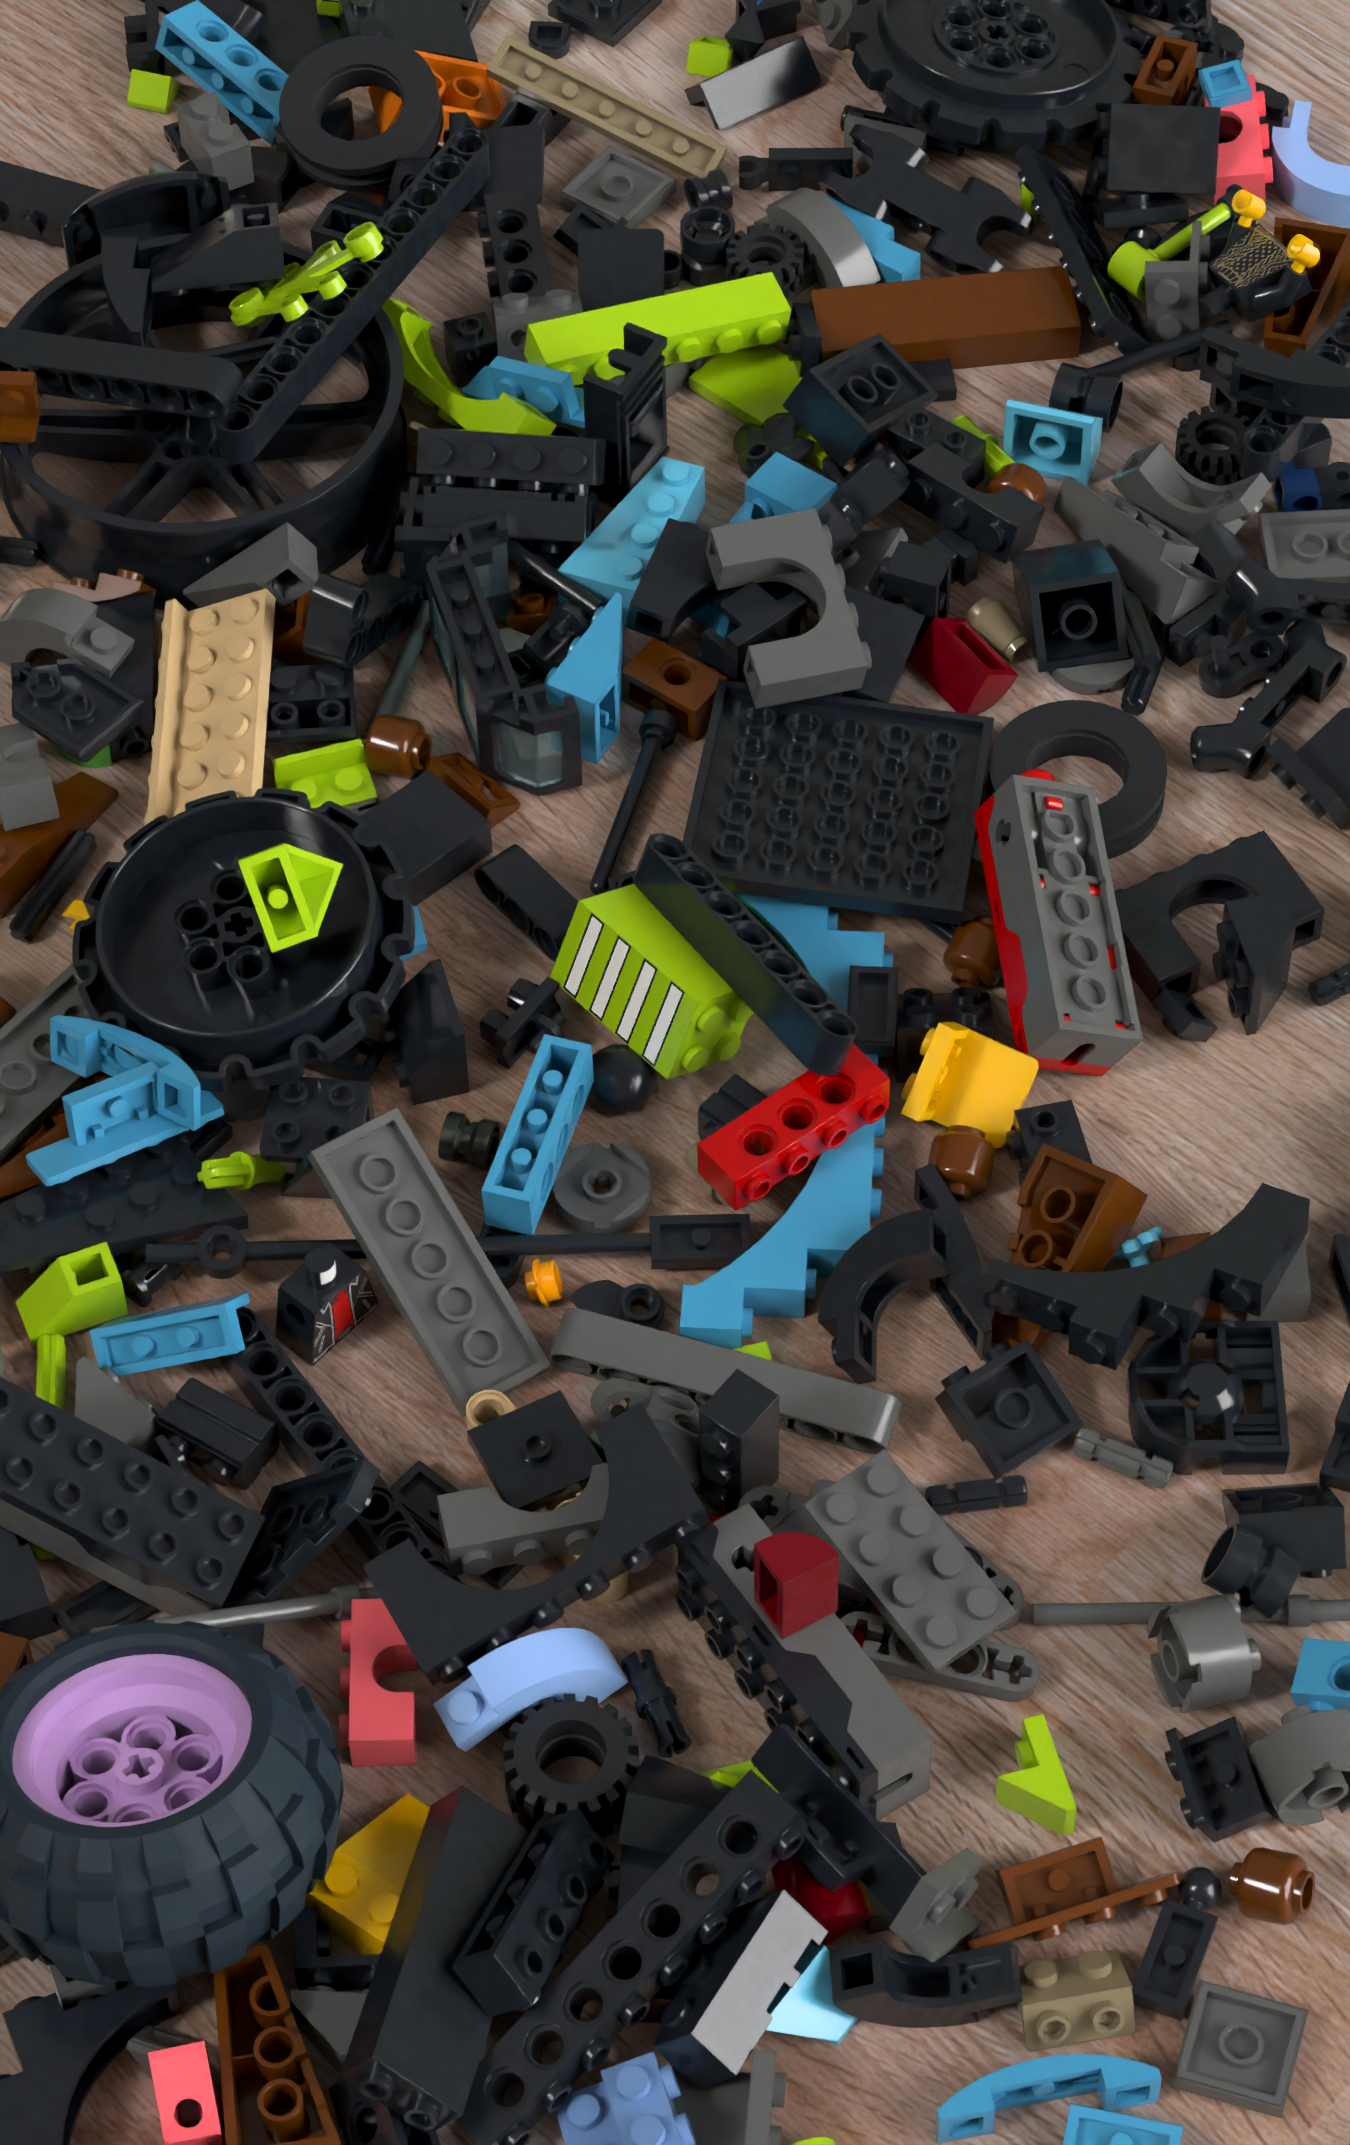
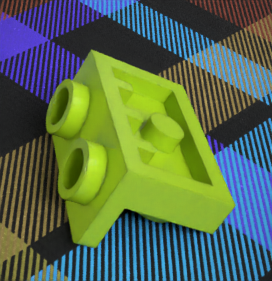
M361 739L338 742L306 752L293 753L272 761L275 788L306 793L311 808L320 807L327 801L347 807L370 798L375 799L376 805L374 806L379 804L378 796L366 764L365 749Z

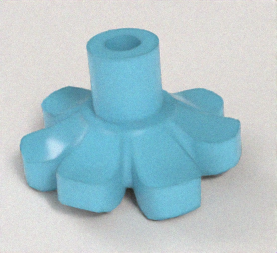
M1161 1227L1150 1228L1134 1239L1126 1238L1110 1260L1128 1259L1131 1267L1150 1264L1151 1261L1146 1251H1149L1152 1244L1164 1236Z

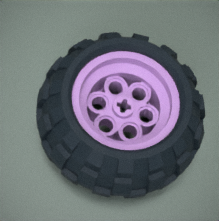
M154 1620L121 1623L117 1627L91 1634L84 1633L54 1646L55 1650L39 1661L24 1665L2 1685V1690L0 1691V1934L14 1949L32 1962L37 1958L47 1966L55 1965L62 1976L78 1981L108 1986L117 1981L134 1982L135 1986H141V1988L176 1984L178 1978L204 1971L212 1974L241 1961L244 1956L248 1955L247 1949L258 1941L272 1940L301 1913L305 1907L306 1894L313 1891L317 1880H324L330 1867L340 1825L339 1815L344 1788L334 1735L329 1721L317 1701L304 1685H300V1682L284 1662L247 1639H233L229 1633L219 1631L218 1627L190 1621L169 1624L154 1623Z

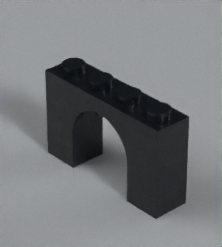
M1264 830L1249 837L1237 838L1228 846L1207 855H1197L1188 863L1167 872H1157L1147 880L1127 889L1114 891L1130 975L1155 1010L1158 1008L1153 1001L1165 988L1189 995L1196 993L1198 989L1201 962L1172 923L1176 915L1189 907L1205 903L1224 905L1225 902L1281 891L1296 927L1292 951L1320 939L1325 909Z

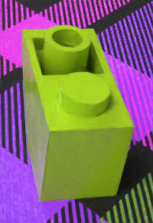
M107 1242L58 1257L16 1301L17 1309L32 1346L37 1345L38 1338L43 1334L52 1335L58 1333L65 1336L128 1315L122 1280Z

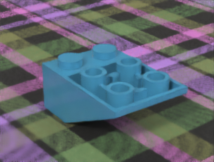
M618 592L613 595L605 607L600 606L596 610L590 627L582 637L578 636L573 640L567 657L558 668L553 667L549 671L544 682L547 700L553 705L565 706L564 697L573 695L580 717L581 758L596 765L620 734L622 704L621 670L624 666L622 594ZM548 732L549 744L562 750L561 732Z

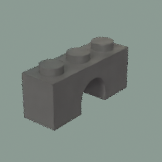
M21 722L0 727V820L4 831L60 818L51 776L44 758H40L33 730Z

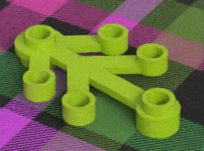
M366 222L354 228L343 239L347 247L345 250L342 251L335 240L323 244L302 267L298 262L285 266L286 278L277 279L276 284L266 286L262 291L257 287L248 289L233 299L229 304V309L233 313L231 320L236 326L246 325L247 328H251L263 322L269 314L281 313L286 322L299 318L308 309L300 294L319 291L324 300L339 295L347 285L338 271H330L355 257H358L361 262L372 260L384 249L381 244L383 237L373 222Z

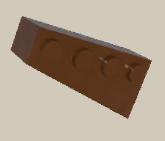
M1275 217L1274 237L1288 247L1290 240L1295 235L1302 234L1312 240L1313 246L1318 248L1320 259L1315 266L1311 268L1305 267L1313 291L1292 302L1288 308L1275 311L1265 317L1264 348L1288 358L1291 357L1297 347L1309 352L1339 315L1350 290V229Z
M268 1944L251 1946L247 1949L248 1955L244 1956L241 1961L213 1973L226 2145H342Z

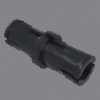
M642 1649L640 1654L643 1662L640 1663L635 1651L623 1659L621 1666L637 1698L635 1702L639 1718L647 1721L660 1756L672 1757L669 1747L671 1744L675 1749L676 1755L681 1754L690 1747L692 1742L675 1708L677 1705L676 1694L671 1687H666L655 1662L653 1652L649 1649Z

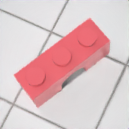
M1254 74L1246 75L1252 90V100L1227 106L1220 110L1219 138H1228L1233 141L1218 144L1216 194H1213L1214 205H1217V200L1224 196L1227 188L1233 184H1237L1249 193L1265 200V183L1273 182L1271 156L1263 157V150L1269 149L1268 123L1260 124L1259 117L1266 116L1264 91L1256 92ZM1204 95V107H1209Z
M352 1599L351 1620H342L341 1622L342 1652H350V1667L340 1668L341 1699H349V1714L339 1715L340 1747L349 1746L352 1767L417 1765V1712L414 1692H392L383 1689L378 1684L385 1676L393 1672L418 1671V1662L382 1599Z

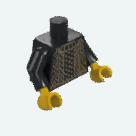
M1241 189L1236 192L1232 200L1233 210L1241 215L1239 221L1233 222L1225 247L1220 255L1210 262L1208 267L1215 288L1199 298L1201 307L1211 320H1215L1232 308L1245 321L1255 322L1275 311L1288 308L1292 302L1313 291L1305 267L1311 268L1318 263L1320 259L1318 248L1313 246L1312 240L1302 234L1295 235L1290 240L1288 247H1286L1259 223L1252 227V221L1259 220L1265 214L1266 205L1258 196Z

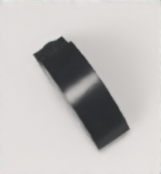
M881 1939L829 1952L833 2004L847 2014L868 2022L906 2028L956 2026L978 2022L977 2011L1023 2001L1018 1950L1010 1941L956 1954L944 1955L935 1962H931L924 1957L893 1950Z

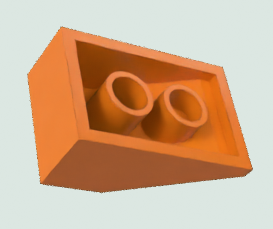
M415 50L430 66L435 76L442 102L444 121L439 142H443L444 131L449 129L450 113L466 112L478 129L490 128L507 106L501 83L487 76L486 69L488 64ZM367 86L381 134L396 122L403 108V102L400 97L390 90L377 86Z

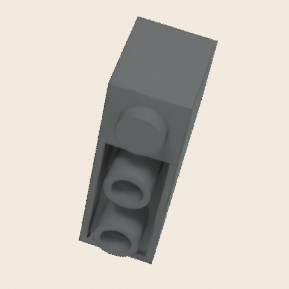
M286 522L183 589V594L198 607L202 608L266 588L276 598L275 608L285 607L313 589L318 580L317 547Z

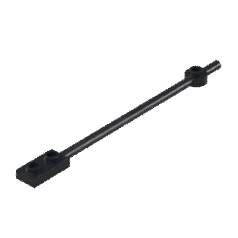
M750 1214L650 1216L649 1233L475 1236L486 1256L650 1253L651 1270L725 1268L752 1247ZM217 1225L207 1229L201 1234L197 1243L146 1244V1264L198 1263L205 1274L216 1279H228L236 1276L244 1269L247 1262L304 1260L310 1250L321 1248L325 1244H333L351 1259L368 1258L356 1239L246 1241L239 1230L227 1225ZM218 1253H228L231 1255L225 1261H218L214 1258Z

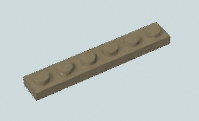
M508 35L504 38L486 69L487 76L686 178L696 176L701 179L706 177L708 171L720 167L727 155V147Z

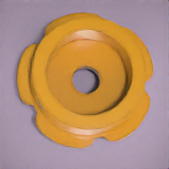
M539 1259L533 1260L532 1270L524 1274L529 1297L532 1301L540 1300L541 1304L546 1308L551 1307L550 1302L564 1298L563 1283L559 1269L554 1260L542 1263Z

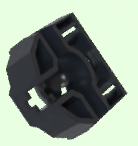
M1202 1319L1191 1339H1195L1196 1333H1205V1339H1214L1213 1359L1202 1358L1189 1361L1188 1344L1170 1337H1162L1155 1334L1145 1340L1135 1359L1131 1361L1128 1367L1126 1388L1128 1393V1418L1132 1438L1139 1448L1148 1451L1146 1456L1152 1458L1156 1454L1173 1462V1473L1177 1475H1192L1194 1463H1205V1458H1215V1463H1222L1223 1475L1285 1474L1290 1448L1278 1321ZM1243 1385H1259L1260 1414H1244L1246 1396ZM1187 1393L1192 1399L1199 1402L1196 1412L1184 1406L1180 1401ZM1203 1424H1212L1213 1431L1221 1429L1220 1440H1195L1194 1430L1202 1431Z

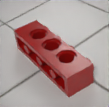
M853 1043L843 1068L838 1075L823 1076L808 1070L697 1144L698 1174L735 1211L750 1201L756 1202L762 1199L772 1186L787 1176H794L802 1172L811 1160L827 1149L833 1150L838 1148L851 1133L866 1123L872 1124L878 1121L889 1108L890 1078Z

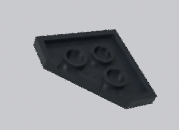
M362 1459L273 1486L259 1513L266 1518L220 1609L275 1601L367 1508L373 1497L371 1489L380 1470L368 1460Z

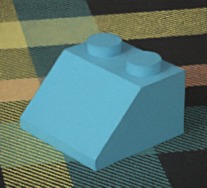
M1007 400L1003 451L1015 463L1026 464L1034 468L1042 477L1063 481L1065 476H1070L1083 485L1088 486L1101 447L1103 418L1019 400Z

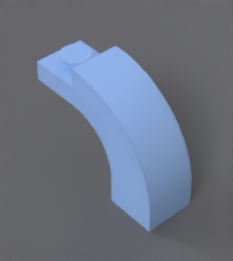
M1295 100L1292 117L1284 116L1282 127L1273 126L1269 156L1272 158L1273 186L1278 194L1300 213L1323 223L1350 228V166L1329 162L1318 156L1310 148L1307 137L1312 102Z
M556 1628L516 1639L479 1658L468 1666L472 1676L433 1705L456 1746L467 1752L530 1706L541 1705V1700L552 1697L554 1701H564L563 1694H575L576 1701L584 1702L588 1695L598 1698L599 1704L627 1684L628 1680L606 1643L600 1637L584 1629Z

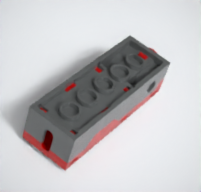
M1042 769L1027 770L1019 775L1012 774L974 812L1016 1050L1034 1057L1038 1061L1039 1068L1103 1076L1143 1041L1095 790L1092 787L1057 782L1051 773Z

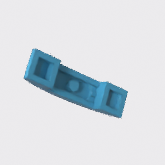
M61 1015L50 1018L52 1062L87 1078L98 1071L113 1077L152 1061L159 1069L157 1070V1113L193 1131L201 1127L200 1083L191 1068L173 1052L145 1036L108 1023ZM119 1047H121V1048H123V1049L129 1051L130 1053H132V1054L134 1055V1057L128 1055L126 1052H124V1051H123L122 1049H120Z
M1093 2054L1057 2055L1020 2062L976 2080L937 2109L935 2135L937 2143L992 2134L995 2111L1098 2092L1102 2109L1109 2111L1158 2103L1162 2081L1160 2070L1151 2065L1126 2058Z

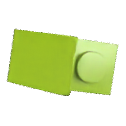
M1044 1714L1025 1718L1022 1721L1021 1741L1014 1743L1016 1759L1020 1770L1003 1774L997 1778L995 1799L1003 1807L1063 1836L1074 1833L1077 1807Z

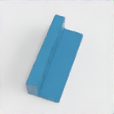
M246 1292L121 1317L91 1329L90 1334L98 1367L106 1366L118 1377L235 1354L245 1350L236 1309L251 1302L249 1293Z

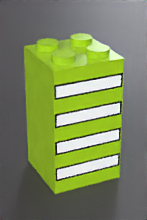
M635 884L579 900L550 978L558 982L563 990L667 1080L686 1073H693L700 1068L732 1058L740 1048L741 1034L753 1011L642 894Z

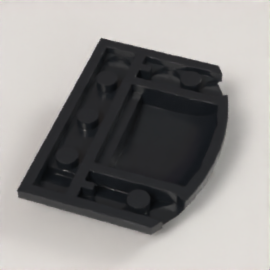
M166 171L134 177L98 192L79 205L69 216L60 222L68 270L101 254L99 231L150 222L154 238L193 233L231 209L226 177H215L191 171Z

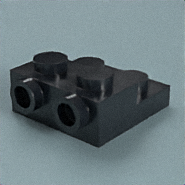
M1028 1339L1013 1348L1008 1340L999 1344L982 1356L986 1364L972 1373L967 1365L953 1372L941 1381L945 1389L935 1398L962 1442L969 1438L995 1480L1018 1468L1084 1425Z

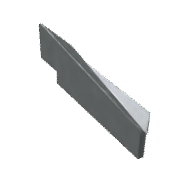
M1070 476L1064 477L1054 504V511L1083 541L1100 539L1119 569L1120 579L1124 580V583L1164 624L1169 625L1176 622L1217 591L1220 582L1189 565H1193L1199 547L1122 496L1107 490L1103 494L1095 493L1075 478Z

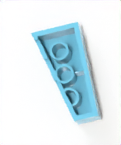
M662 457L586 538V541L560 566L558 571L601 600L605 606L616 592L622 594L623 624L626 625L630 602L668 518L696 524L705 505V467ZM558 593L559 604L567 602L570 605H575Z

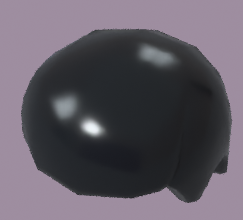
M613 1044L598 1050L592 1055L594 1082L586 1100L600 1113L617 1116L627 1112L642 1111L649 1097L653 1093H658V1081L654 1068L628 1045Z

